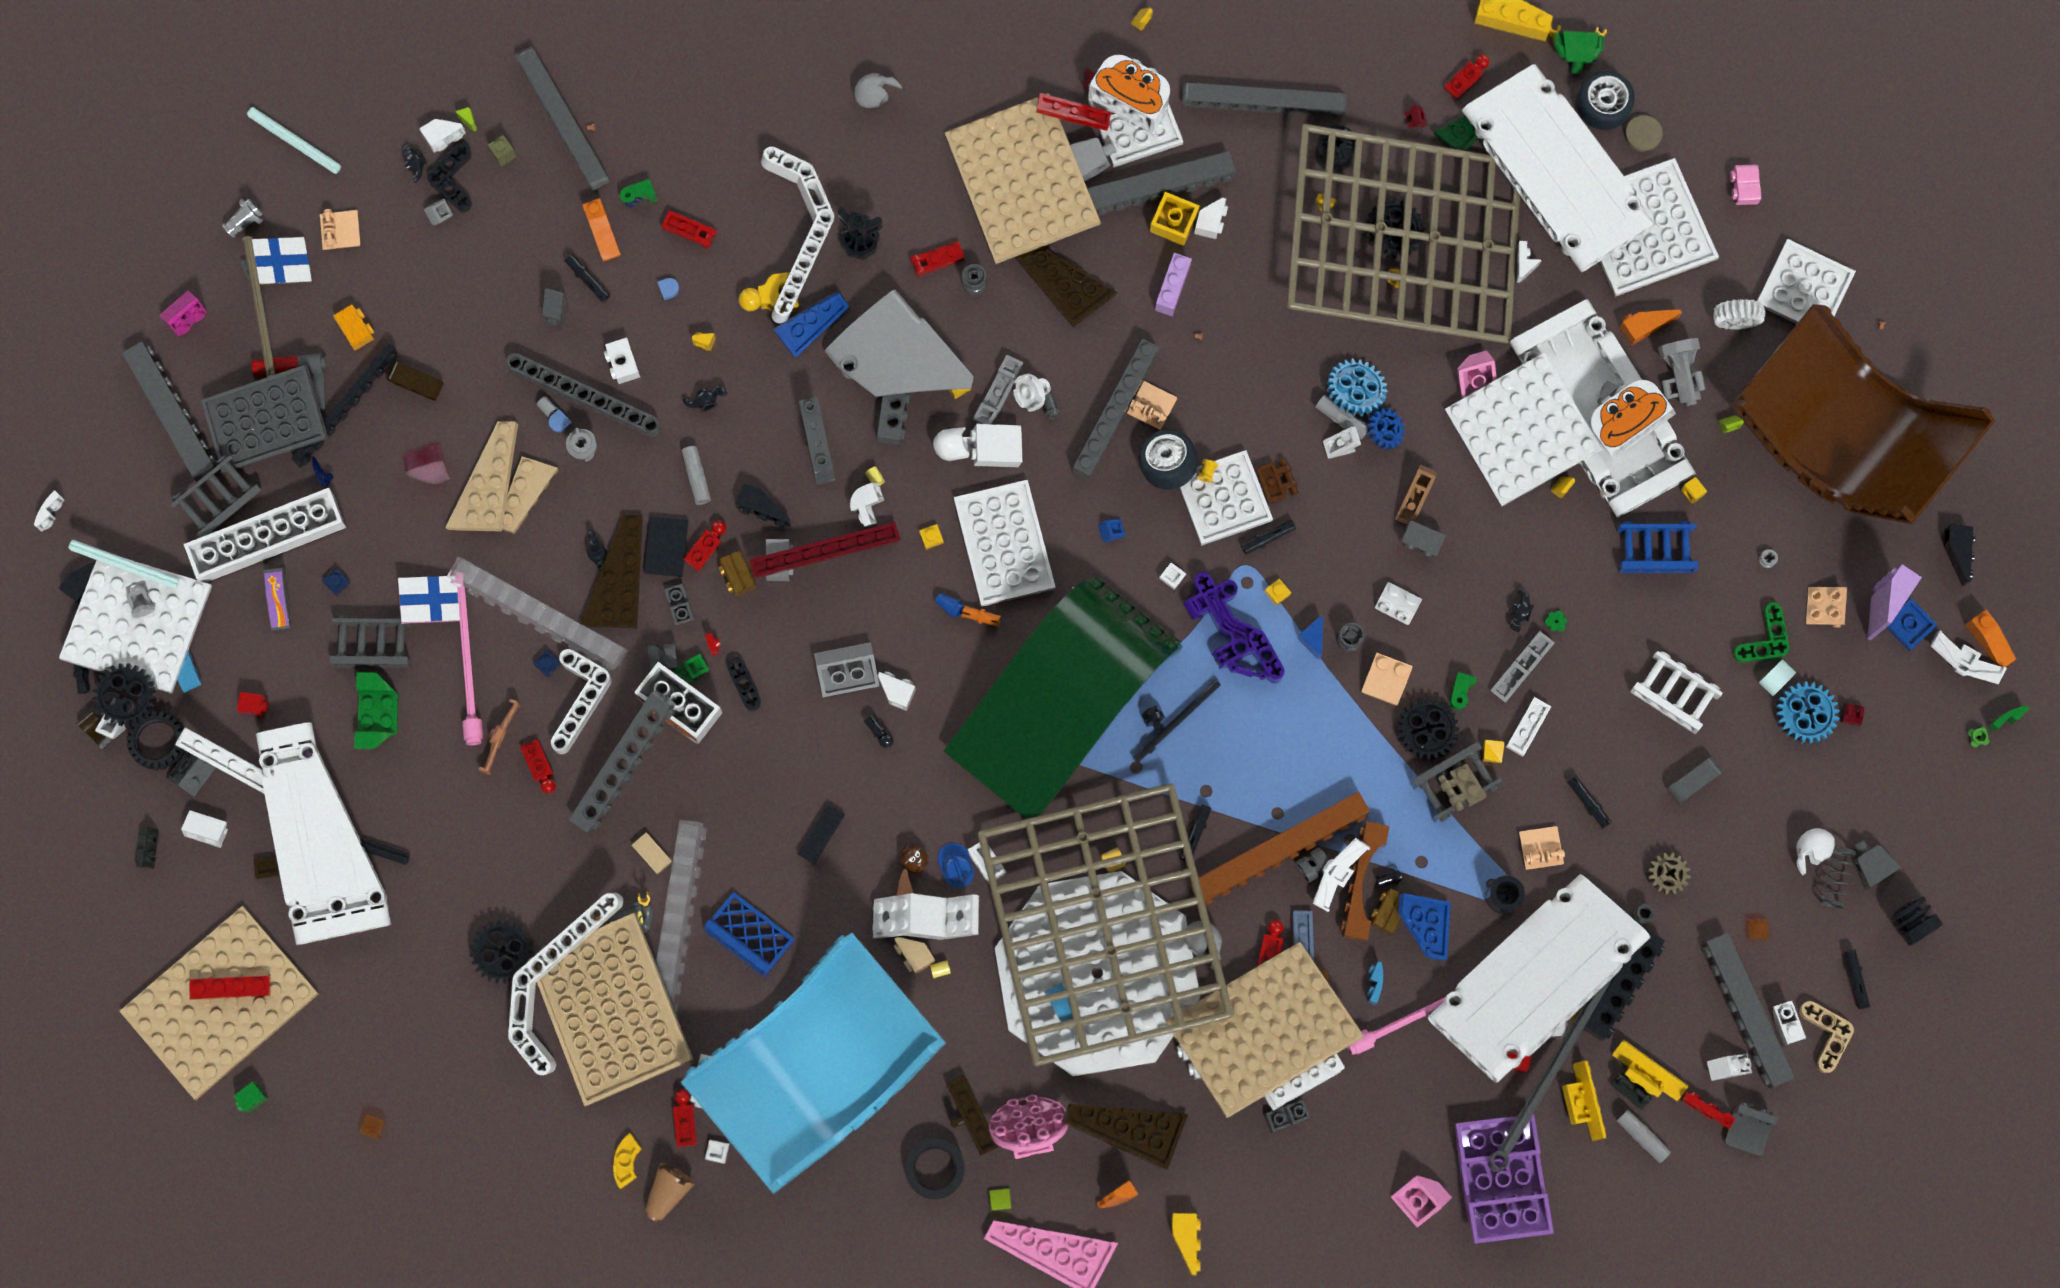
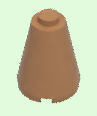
M660 1163L645 1209L648 1213L647 1217L656 1222L657 1220H663L695 1184V1182H691L692 1178L677 1168L670 1170L668 1169L669 1165L665 1163Z

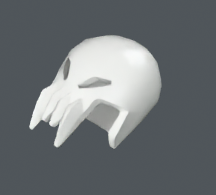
M965 427L945 429L936 435L933 447L941 459L954 461L969 457V453L973 448V442L970 441V437H962Z
M1816 828L1806 831L1799 838L1796 845L1798 857L1796 865L1802 875L1806 874L1805 855H1809L1810 862L1814 865H1819L1822 861L1831 857L1835 847V839L1830 832L1825 829Z

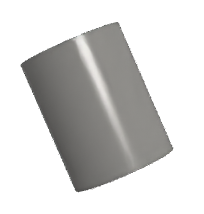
M546 396L537 403L539 409L548 418L558 410Z

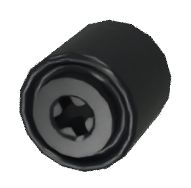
M1504 875L1498 877L1488 887L1485 899L1492 911L1498 914H1508L1522 904L1525 898V889L1517 878ZM1505 892L1507 894L1506 898L1508 900L1500 901V896L1498 894H1503Z

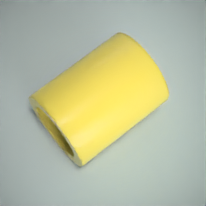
M876 466L865 472L871 483H879V486H881L885 482Z
M947 960L930 965L933 978L951 974Z

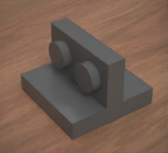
M185 751L166 778L192 796H195L216 767Z

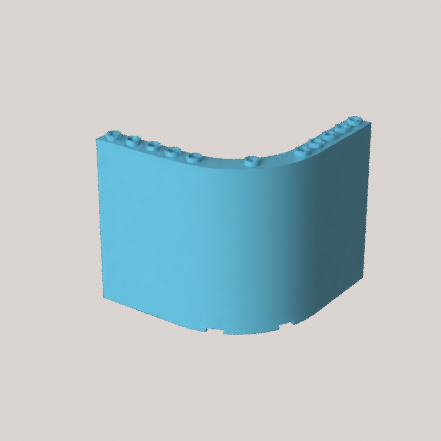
M853 933L846 937L844 935L840 936L834 942L836 945L830 947L826 951L827 954L818 961L819 964L815 965L810 970L811 973L802 979L803 984L786 1001L778 1002L773 1007L774 1011L751 1030L745 1029L739 1034L740 1038L737 1040L732 1038L726 1043L724 1049L718 1048L713 1052V1057L710 1059L705 1057L699 1062L697 1068L693 1066L685 1072L686 1077L681 1082L773 1194L841 1143L853 1129L855 1131L871 1118L945 1044L944 1040Z

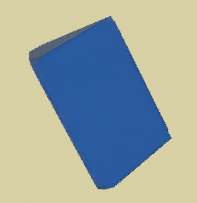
M1121 519L1105 520L1098 525L1103 542L1113 541L1126 536Z

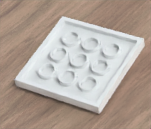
M1088 99L1090 106L1110 111ZM1169 103L1165 115L1153 134L1111 112L1108 130L1099 129L1104 144L1113 142L1117 152L1109 155L1113 167L1183 144V139Z
M1787 239L1757 301L1763 304L1764 309L1795 324L1801 320L1813 304L1828 306L1831 309L1832 315L1835 316L1856 271Z
M1246 450L1214 461L1219 466L1213 474V483H1205L1197 479V475L1200 474L1203 466L1201 465L1197 467L1193 478L1179 488L1201 546L1273 521Z

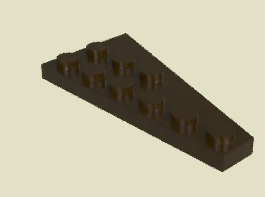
M1043 247L1014 257L1072 327H1075L1117 295L1115 290L1109 289L1099 280L1093 279L1086 272Z
M642 515L622 516L604 561V568L600 571L579 624L580 627L638 628Z
M1068 1104L1061 1123L1164 1170H1168L1188 1114Z

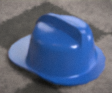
M948 843L943 846L938 854V862L944 879L951 887H966L974 877V868L967 850L958 843Z

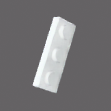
M1534 697L1506 748L1523 757L1551 706Z

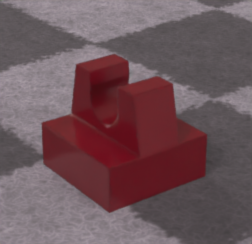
M1086 68L1083 73L1086 80L1082 86L1089 92L1090 83L1096 74Z
M1413 105L1410 107V110L1404 113L1407 118L1413 117L1412 121L1407 123L1409 128L1428 126L1424 108L1421 106Z
M1845 703L1841 723L1860 727L1865 707Z

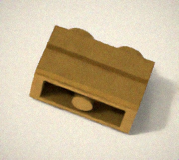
M736 551L719 559L721 565L718 568L722 577L726 575L729 581L725 584L730 594L734 592L735 597H738L757 588L741 551Z
M1389 889L1387 893H1382L1378 901L1382 904L1379 910L1374 909L1370 917L1373 920L1371 926L1390 936L1394 934L1401 920L1398 914L1400 893L1393 889Z

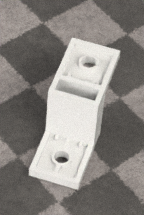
M910 893L874 899L873 938L882 939L905 935L943 940L978 935L979 895L972 894L953 898H941Z

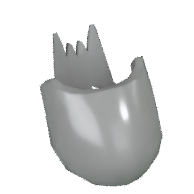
M879 73L865 75L857 82L854 96L856 102L861 107L875 108L888 101V93L882 88L884 84L900 89L902 87L893 77L888 78Z
M1195 921L1189 924L1186 929L1202 926V921ZM1210 923L1220 960L1222 937L1219 930ZM1205 933L1185 938L1188 950L1192 951L1196 957L1206 954L1208 945Z

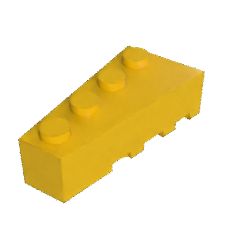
M1480 0L1474 23L1546 41L1553 16L1523 0Z

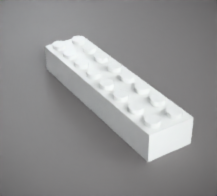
M326 488L184 544L196 579L207 583L347 527L333 492L330 488Z

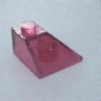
M439 443L402 455L405 472L408 476L431 485L435 483L440 484L450 479Z

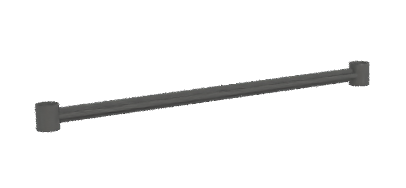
M1642 904L1633 912V919L1643 927L1654 917L1655 911L1651 905ZM1640 910L1647 913V919L1641 917ZM1620 949V950H1618V951H1619L1620 953H1622V954H1625V953L1628 952V951L1625 950V949ZM1612 979L1582 1006L1498 1151L1488 1158L1487 1164L1492 1171L1499 1172L1508 1166L1509 1154ZM1494 1157L1502 1159L1501 1167L1495 1165Z

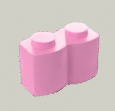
M1735 165L1733 171L1730 172V182H1733L1734 185L1731 195L1732 199L1735 200V204H1759L1761 188L1758 165Z

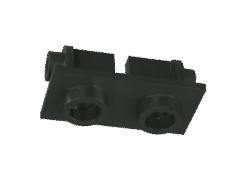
M149 827L141 828V831L138 832L137 846H143V849H137L136 867L154 869L159 830Z
M1622 1069L1610 1085L1642 1110L1651 1101L1653 1095L1647 1093L1644 1087L1638 1083L1630 1081L1627 1075H1625L1626 1072Z

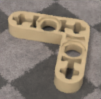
M1807 1001L1799 1008L1801 1017L1830 1033L1816 1062V1067L1821 1073H1830L1836 1068L1853 1035L1854 1027L1847 1020L1815 1002ZM1811 1006V1010L1814 1013H1818L1819 1011H1821V1013L1817 1016V1019L1815 1020L1814 1018L1816 1017V1015L1813 1013L1807 1015V1010L1805 1009V1007L1807 1008ZM1823 1015L1830 1016L1832 1022L1829 1026L1822 1023ZM1835 1024L1839 1027L1846 1026V1030L1848 1031V1033L1842 1035L1841 1029L1836 1027L1833 1030L1832 1027H1834ZM1832 1042H1837L1840 1045L1839 1052L1831 1051L1830 1044ZM1829 1055L1836 1057L1835 1059L1830 1058L1828 1062L1830 1067L1823 1068L1824 1064L1822 1061H1826Z

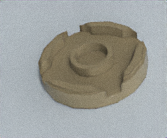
M1640 115L1628 123L1625 135L1628 145L1634 150L1645 152L1654 150L1659 145L1663 132L1660 123L1655 118L1648 115Z

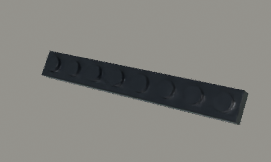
M390 343L386 345L323 420L328 436L335 432L336 426L340 421L343 422L347 418L349 410L358 405L360 397L372 388V383L375 379L383 375L386 366L395 361L398 352ZM324 440L301 447L291 460L299 468L307 465L312 458V454L321 449Z

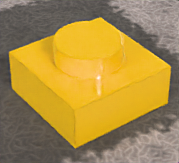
M937 524L919 530L925 549L944 543Z
M1280 579L1264 590V593L1275 606L1291 595L1290 590Z

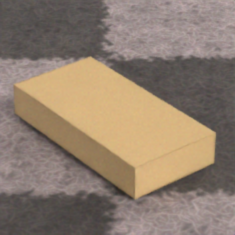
M647 832L632 844V847L657 875L672 863L670 858Z

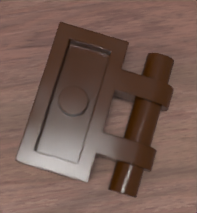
M1286 459L1279 461L1281 467L1277 469L1274 462L1256 468L1268 504L1286 499V490H1290L1292 496L1299 494L1298 484L1293 479L1291 474L1292 468L1288 465ZM1284 474L1287 483L1282 484L1279 475Z

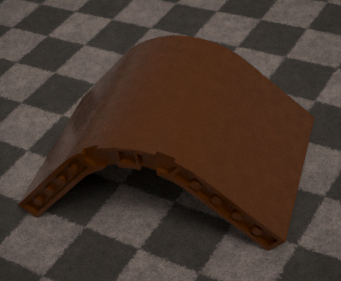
M1813 304L1732 402L1731 406L1777 462L1787 472L1791 470L1800 477L1798 481L1816 495L1832 504L1838 502L1844 505L1845 510L1856 514L1914 524L1994 424L1995 419L1986 407L1927 400L1909 393L1899 384H1894L1872 365V362L1861 352L1862 349L1853 342L1851 335L1842 328L1841 322L1832 315L1831 309L1828 306Z

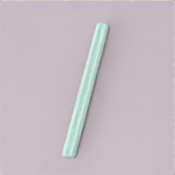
M251 107L247 112L248 117L334 174L340 171L341 166L339 163L254 107Z
M71 540L69 544V549L79 554L174 589L179 585L180 580L177 577L76 540Z

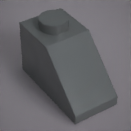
M545 289L542 317L548 325L557 326L558 324L563 326L569 305L563 292Z

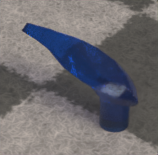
M313 457V469L318 481L329 488V482L334 478L333 474H325L316 458Z

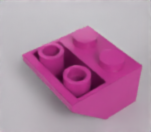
M187 291L159 316L179 337L181 334L187 333L195 322L201 321L207 311L199 300Z

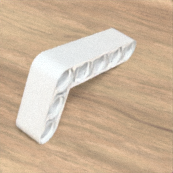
M571 649L563 650L560 653L559 660L565 669L586 680L587 683L551 739V746L558 754H565L570 750L612 682L606 669ZM567 656L574 657L571 663L564 662ZM583 666H590L589 672H581ZM600 675L607 676L606 681L603 683L597 682V678ZM590 691H595L596 697L588 699L587 694ZM579 708H586L585 714L577 715ZM575 724L576 728L574 731L568 732L566 731L567 726ZM559 740H565V746L562 748H557L556 743Z

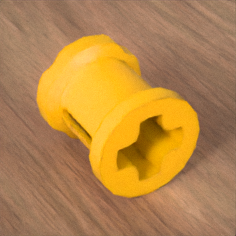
M1203 459V466L1200 474L1197 475V479L1211 484L1213 483L1212 477L1215 469H1218L1219 465L1212 460Z

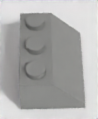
M871 642L814 653L823 697L879 686Z

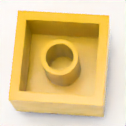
M1165 192L1151 223L1150 232L1184 246L1197 218L1200 206Z

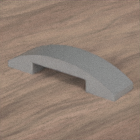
M1009 355L1005 356L998 374L983 403L981 402L973 420L981 424H993L1020 373L1023 362Z

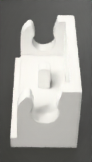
M189 811L181 829L185 837L219 848L222 847L228 831L226 829L227 822L194 811Z
M977 843L967 851L989 884L980 843ZM989 847L991 858L996 857L991 848ZM1001 864L993 865L996 880L1007 873Z

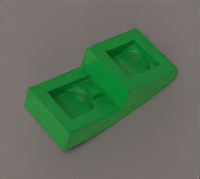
M698 654L683 662V665L671 672L690 684L707 673L709 668L702 656Z
M2028 706L2015 708L1997 718L1987 728L1993 733L2006 721L2012 725L2030 708Z

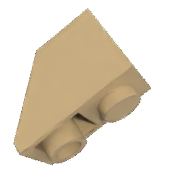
M900 937L894 939L896 944L893 946L899 956L903 954L906 961L904 964L909 972L913 971L916 975L935 963V959L925 943Z

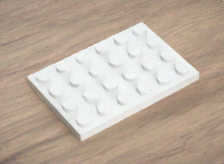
M1028 480L954 497L981 607L1056 589Z

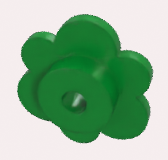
M1550 612L1549 618L1545 620V625L1550 627L1552 632L1556 630L1559 632L1564 631L1567 618L1564 617L1563 612Z

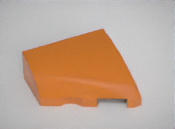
M1128 1181L1096 1204L1099 1208L1117 1206L1135 1198L1138 1193L1132 1183Z

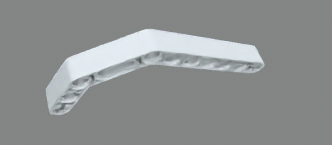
M768 147L764 150L761 165L765 169L797 183L813 220L810 232L772 312V319L776 323L782 324L788 320L831 228L834 213L814 167L810 163L778 148ZM808 189H813L816 192L821 206L814 204ZM821 218L826 219L828 222L822 221ZM817 233L821 237H816L814 234ZM807 249H812L814 252L811 253ZM799 264H804L807 268H803ZM792 279H796L800 283H795ZM785 295L792 296V299L787 298ZM783 306L785 310L783 313H780V310Z
M618 893L603 895L517 971L513 977L509 1040L538 1075L552 1073L556 1068V1062L532 1032L536 982L623 906V898ZM610 898H614V905H609L611 903ZM597 909L601 913L599 920L594 917V912ZM582 922L586 925L584 933L579 928ZM567 935H569L572 940L569 946L565 943V938ZM553 948L557 951L555 959L550 955ZM538 961L542 964V970L540 972L536 969V963ZM523 974H525L528 978L526 984L522 983L521 977ZM521 994H524L526 997L525 1018L523 1021L518 1016ZM519 1030L523 1033L522 1040H519L517 1037ZM531 1045L534 1046L536 1050L534 1056L531 1055L529 1052V1048ZM543 1062L547 1063V1065L545 1066L546 1069H543Z

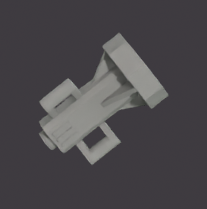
M1698 338L1676 341L1658 347L1660 358H1664L1674 373L1673 379L1661 381L1665 398L1679 397L1680 404L1685 403L1686 406L1696 405L1697 400L1701 399L1700 391L1705 390L1702 371L1695 372L1693 364L1696 352L1700 349ZM1676 382L1678 393L1672 394L1670 383Z

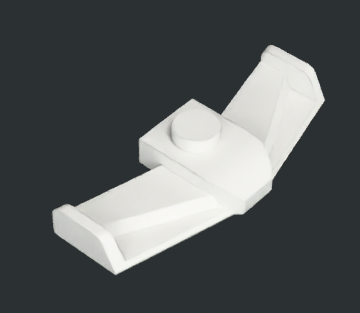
M1941 630L1936 632L1930 643V646L1953 666V670L1962 676L1968 675L1999 684L2007 670L2006 667L1978 660L1981 653L1965 644L1959 649Z
M1355 838L1335 859H1331L1322 869L1324 875L1313 901L1314 905L1329 912V906L1337 885L1345 886L1354 872L1349 867L1366 850L1370 849L1369 845Z

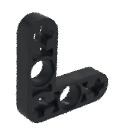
M464 143L456 145L427 176L429 184L460 212L470 210L472 201L468 194L450 178L471 158V150ZM460 150L465 151V152H466V155H465V156H464L463 154L460 155L459 151H460ZM447 162L455 164L451 170L445 169L444 166ZM433 176H439L440 181H434ZM449 186L455 188L454 193L451 195L445 194V189ZM459 196V198H460L462 201H465V200H466V203H467V204H466V205H463V204L460 205V202H459V200H458L456 197Z

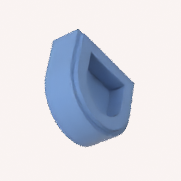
M667 278L657 282L664 301L675 297L679 293V285L675 279Z
M560 409L549 418L550 428L557 433L565 431L572 425V422Z

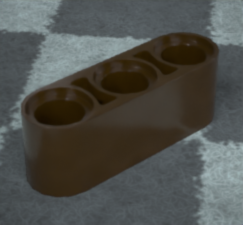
M399 362L393 363L386 377V380L392 384L433 401H436L444 385L441 380Z

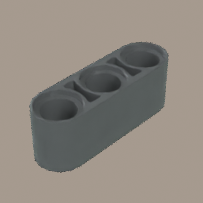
M1710 757L1668 787L1667 790L1677 803L1680 804L1723 773V771L1714 759Z

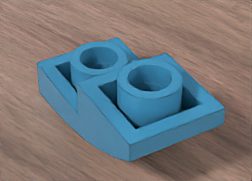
M189 650L178 677V682L184 693L202 685Z
M1379 961L1376 965H1371L1367 974L1370 976L1369 982L1375 984V987L1371 985L1367 996L1370 997L1368 1003L1372 1005L1377 1004L1383 984V966Z
M1060 983L1045 991V994L1048 995L1066 989ZM1068 998L1050 1002L1060 1022L1073 1019Z

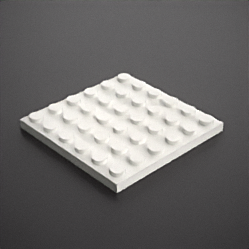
M1675 158L1624 176L1633 189V195L1641 200L1643 209L1655 225L1645 234L1600 261L1615 297L1719 258ZM1628 205L1630 209H1635L1634 206Z
M1545 353L1533 358L1445 409L1501 507L1602 450Z
M96 560L59 656L60 660L105 673V669L111 672L112 665L118 669L119 663H122L124 667H126L127 663H130L132 668L138 665L139 671L145 669V675L149 674L152 676L149 681L156 683L152 688L173 693L212 585L139 563L177 577L180 582L178 587L174 589ZM145 588L151 605L155 607V611L140 618H133L126 595Z

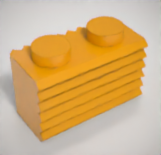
M352 304L333 315L354 351L374 340L371 335L374 331L369 323L365 325L362 319L365 316L360 308L355 309Z

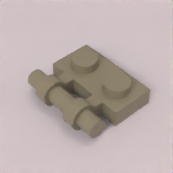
M1467 763L1450 772L1449 775L1452 780H1447L1445 775L1438 778L1441 783V789L1443 792L1446 791L1451 805L1455 806L1457 811L1464 809L1461 802L1466 801L1470 807L1487 796ZM1457 786L1461 794L1457 795L1453 787Z

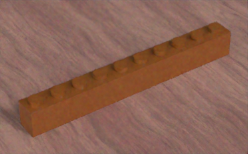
M1356 792L1199 877L1205 905L1213 903L1215 901L1214 898L1219 895L1224 897L1232 892L1231 888L1237 885L1239 888L1249 883L1248 879L1254 876L1257 879L1265 875V870L1272 867L1274 870L1283 865V860L1287 858L1292 860L1298 857L1300 851L1304 849L1309 851L1317 846L1316 842L1330 840L1334 837L1333 833L1337 831L1342 833L1350 829V824L1356 821L1359 824L1368 819L1366 815L1370 813V810L1360 792ZM1190 882L1188 884V887L1193 896L1195 897L1193 886Z

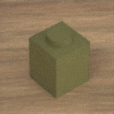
M504 135L488 144L491 154L501 167L516 158L514 149Z

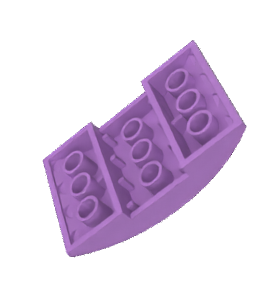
M1534 1114L1509 1154L1508 1166L1499 1172H1494L1488 1167V1158L1498 1151L1518 1116L1455 1124L1461 1183L1474 1244L1554 1234L1548 1195L1545 1192ZM1494 1157L1495 1165L1501 1167L1502 1159Z

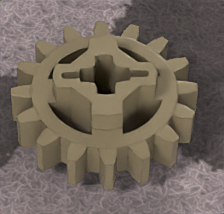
M1663 853L1662 858L1660 856L1655 857L1656 862H1650L1653 868L1647 870V872L1652 873L1648 877V880H1653L1651 887L1657 886V892L1664 890V895H1667L1669 891L1672 895H1675L1676 889L1679 892L1683 891L1682 886H1688L1685 880L1691 878L1690 875H1687V872L1691 869L1685 868L1684 865L1687 864V861H1680L1682 856L1674 858V853H1671L1669 857L1666 853ZM1666 861L1673 862L1676 865H1671ZM1657 868L1660 870L1659 877H1657ZM1671 871L1672 875L1667 877L1666 873ZM1679 871H1681V880L1678 877ZM1663 882H1664V883H1669L1670 886H1666V885H1664V884H1662V883H1663Z

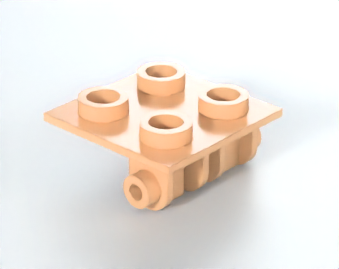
M325 209L324 213L320 214L323 250L361 246L357 210L332 213L331 209Z
M1144 381L1135 399L1132 400L1127 414L1161 430L1177 397Z
M1808 587L1806 624L1833 625L1836 628L1845 625L1847 587Z
M1557 826L1519 832L1526 870L1564 864L1563 857H1565V853L1561 849Z

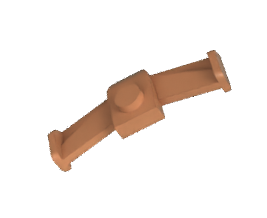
M509 700L512 707L501 725L497 724L496 728H493L489 734V742L492 746L485 767H479L478 769L481 773L491 774L490 770L497 749L500 748L506 735V729L517 709L521 708L520 704L515 700Z

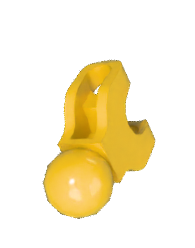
M790 273L771 275L764 285L758 286V290L754 288L743 290L739 295L740 306L746 311L753 312L761 306V310L769 309L773 312L780 296L779 291L784 287ZM796 301L791 313L799 309L798 301ZM783 306L780 310V313H783L785 310Z

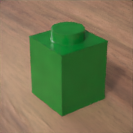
M253 1081L233 1096L236 1099L234 1104L239 1111L242 1112L244 1110L246 1113H250L268 1099L260 1086Z

